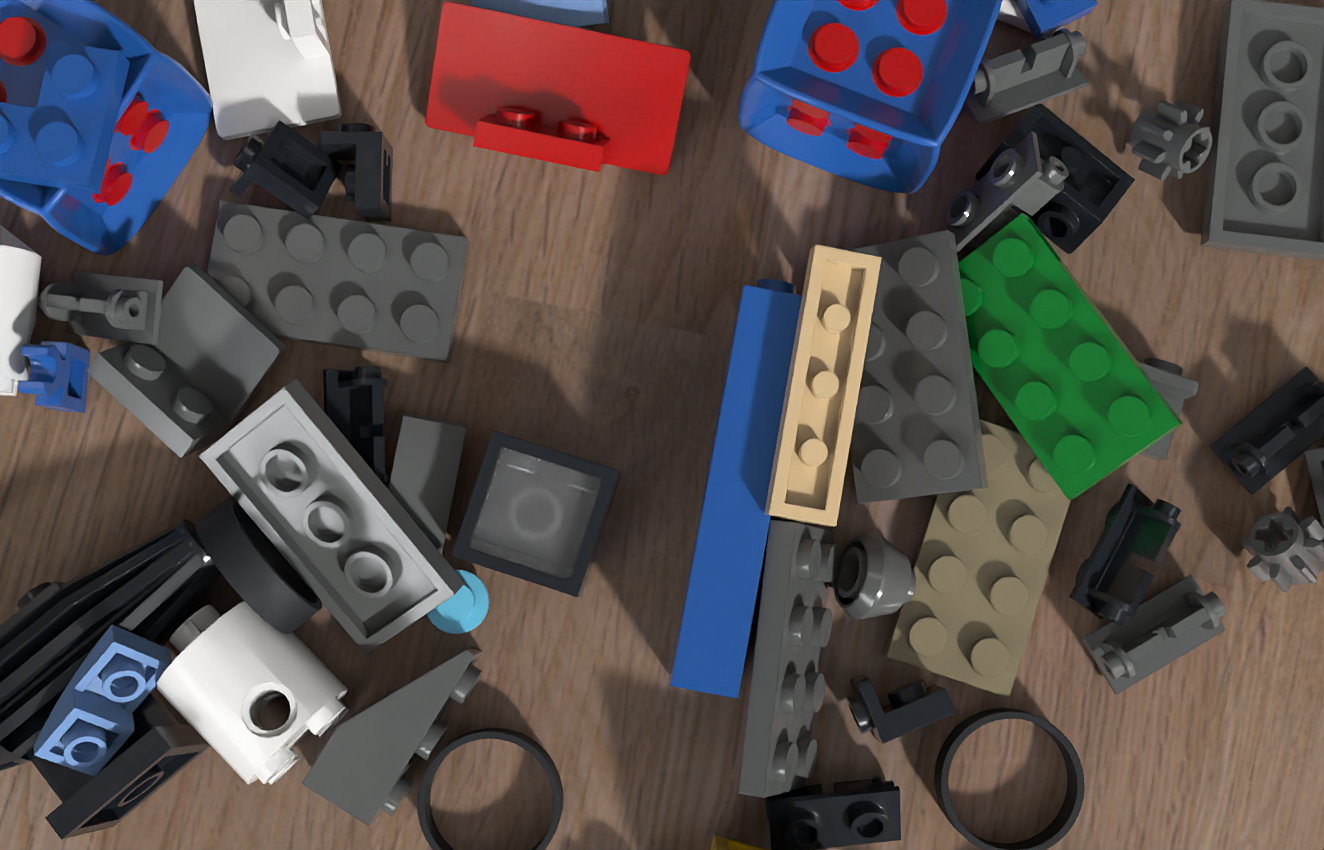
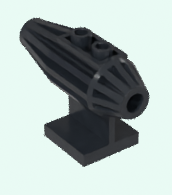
M183 519L170 528L66 583L57 581L53 583L45 582L34 587L18 601L17 606L20 610L0 625V771L28 762L34 764L62 801L60 806L45 817L61 840L114 827L211 746L191 724L180 725L152 690L133 712L135 731L96 776H90L34 755V744L54 706L82 662L111 625L164 646L222 574L202 545L196 531V525L187 519Z

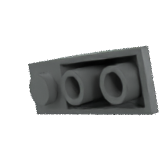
M474 646L461 652L338 725L301 784L367 826L374 822L383 811L392 817L413 786L414 782L407 779L405 775L418 755L428 760L446 733L448 726L439 720L452 699L463 704L479 680L483 671L474 666L482 651Z

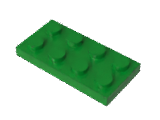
M1020 214L958 263L972 365L1068 500L1076 498L1183 424L1028 215Z

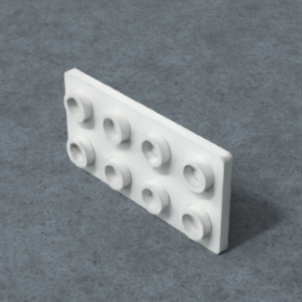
M194 0L210 96L213 101L216 130L223 140L251 136L253 133L257 135L270 132L279 120L293 128L334 120L342 116L322 0Z

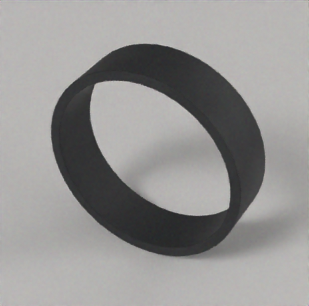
M229 496L196 522V531L199 539L216 567L241 598L273 628L284 634H290L322 608L321 600L234 497Z
M995 708L981 711L968 717L957 725L945 739L935 765V790L944 815L963 837L982 850H1047L1069 832L1082 807L1085 790L1084 773L1075 748L1068 738L1053 724L1025 711L1011 708ZM1002 719L1030 721L1045 730L1059 747L1067 770V792L1056 818L1047 828L1034 837L1014 843L992 842L969 832L960 822L952 807L948 789L950 766L962 742L981 726Z
M483 728L458 737L436 755L423 775L417 801L421 830L432 850H454L441 836L432 816L430 795L435 774L442 761L451 751L465 743L480 739H500L514 743L528 751L542 765L550 780L553 791V816L547 833L531 850H545L561 819L563 787L555 763L537 742L514 730Z

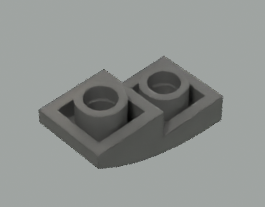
M404 412L388 490L442 554L467 424Z

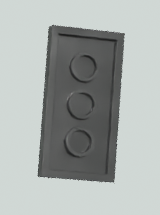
M1228 0L1223 5L1211 127L1212 146L1208 159L1200 246L1324 261V8L1262 0Z
M220 200L207 275L277 338L450 364L470 241L467 237L314 214L307 219L294 211Z
M945 230L847 250L882 257L850 442L857 504L989 488L955 234Z
M297 378L283 387L199 455L207 467L365 654H368L454 596L465 583Z
M770 520L739 794L766 798L805 787L806 778H811L814 773L818 747L816 740L811 738L813 712L817 713L820 710L825 693L824 675L818 673L821 647L827 646L832 630V613L829 608H825L828 582L835 580L839 568V548L837 544L833 543V531L796 522Z

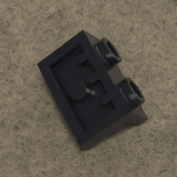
M1040 103L1034 105L976 173L975 177L979 181L990 171L994 161L1003 151L1009 148L1013 149L1031 131L1036 133L1040 158L1044 161L1051 156L1058 158L1068 169L1069 176L1063 180L1064 189L1050 199L1033 216L1015 205L1011 208L1018 214L1024 213L1028 215L1045 237L1065 253L1072 254L1103 223L1135 179Z

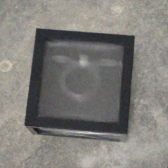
M493 430L451 556L562 593L580 597L583 594L621 474L619 470Z

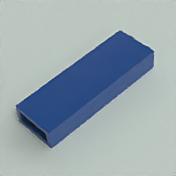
M758 279L756 287L743 286L739 300L670 672V686L738 699L771 517L770 515H765L764 512L802 295L795 294L796 286L785 281Z

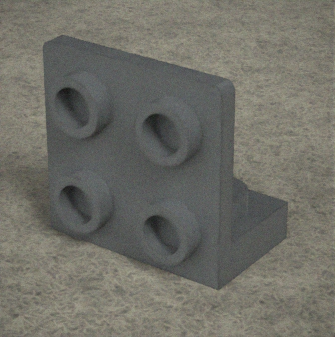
M197 265L183 268L162 300V314L159 321L157 345L127 342L104 350L96 355L86 371L180 458L218 441L231 429L286 350L285 345Z

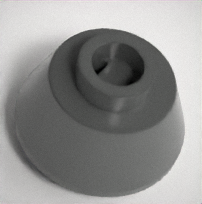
M866 532L849 541L839 556V568L834 580L836 601L847 616L857 620L895 613L902 604H906L911 599L916 585L915 571L911 567L905 553L879 534Z

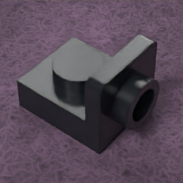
M279 120L264 139L253 133L243 145L232 162V165L241 170L231 186L230 191L241 197L255 182L309 219L320 207L343 165Z
M343 123L338 125L337 131L319 132V146L326 154L335 160L356 161V164H348L345 172V190L348 202H355L354 207L366 221H391L393 148L384 134L376 132L375 127L363 123Z
M861 674L850 679L856 694L846 697L855 723L861 734L871 730L874 738L882 744L956 713L946 689L937 685L926 688L923 679L908 683L887 693L891 704L883 707L880 705L868 676Z

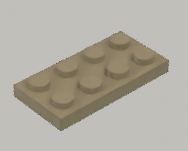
M980 420L989 488L936 494L933 496L911 565L916 575L915 590L911 599L906 604H902L896 612L883 656L1009 698L1071 499L1068 500L1021 433Z

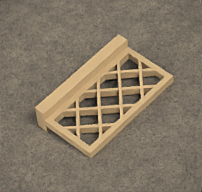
M817 244L810 249L764 512L765 515L771 516L770 520L796 523L808 522L830 527L837 525L882 257Z

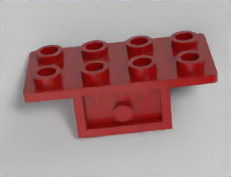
M448 1L442 5L425 123L430 128L473 136L474 147L600 172L606 164L657 175H666L670 168L691 53L687 49Z

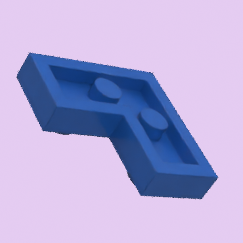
M51 41L36 107L0 102V179L100 194L130 61L120 51Z

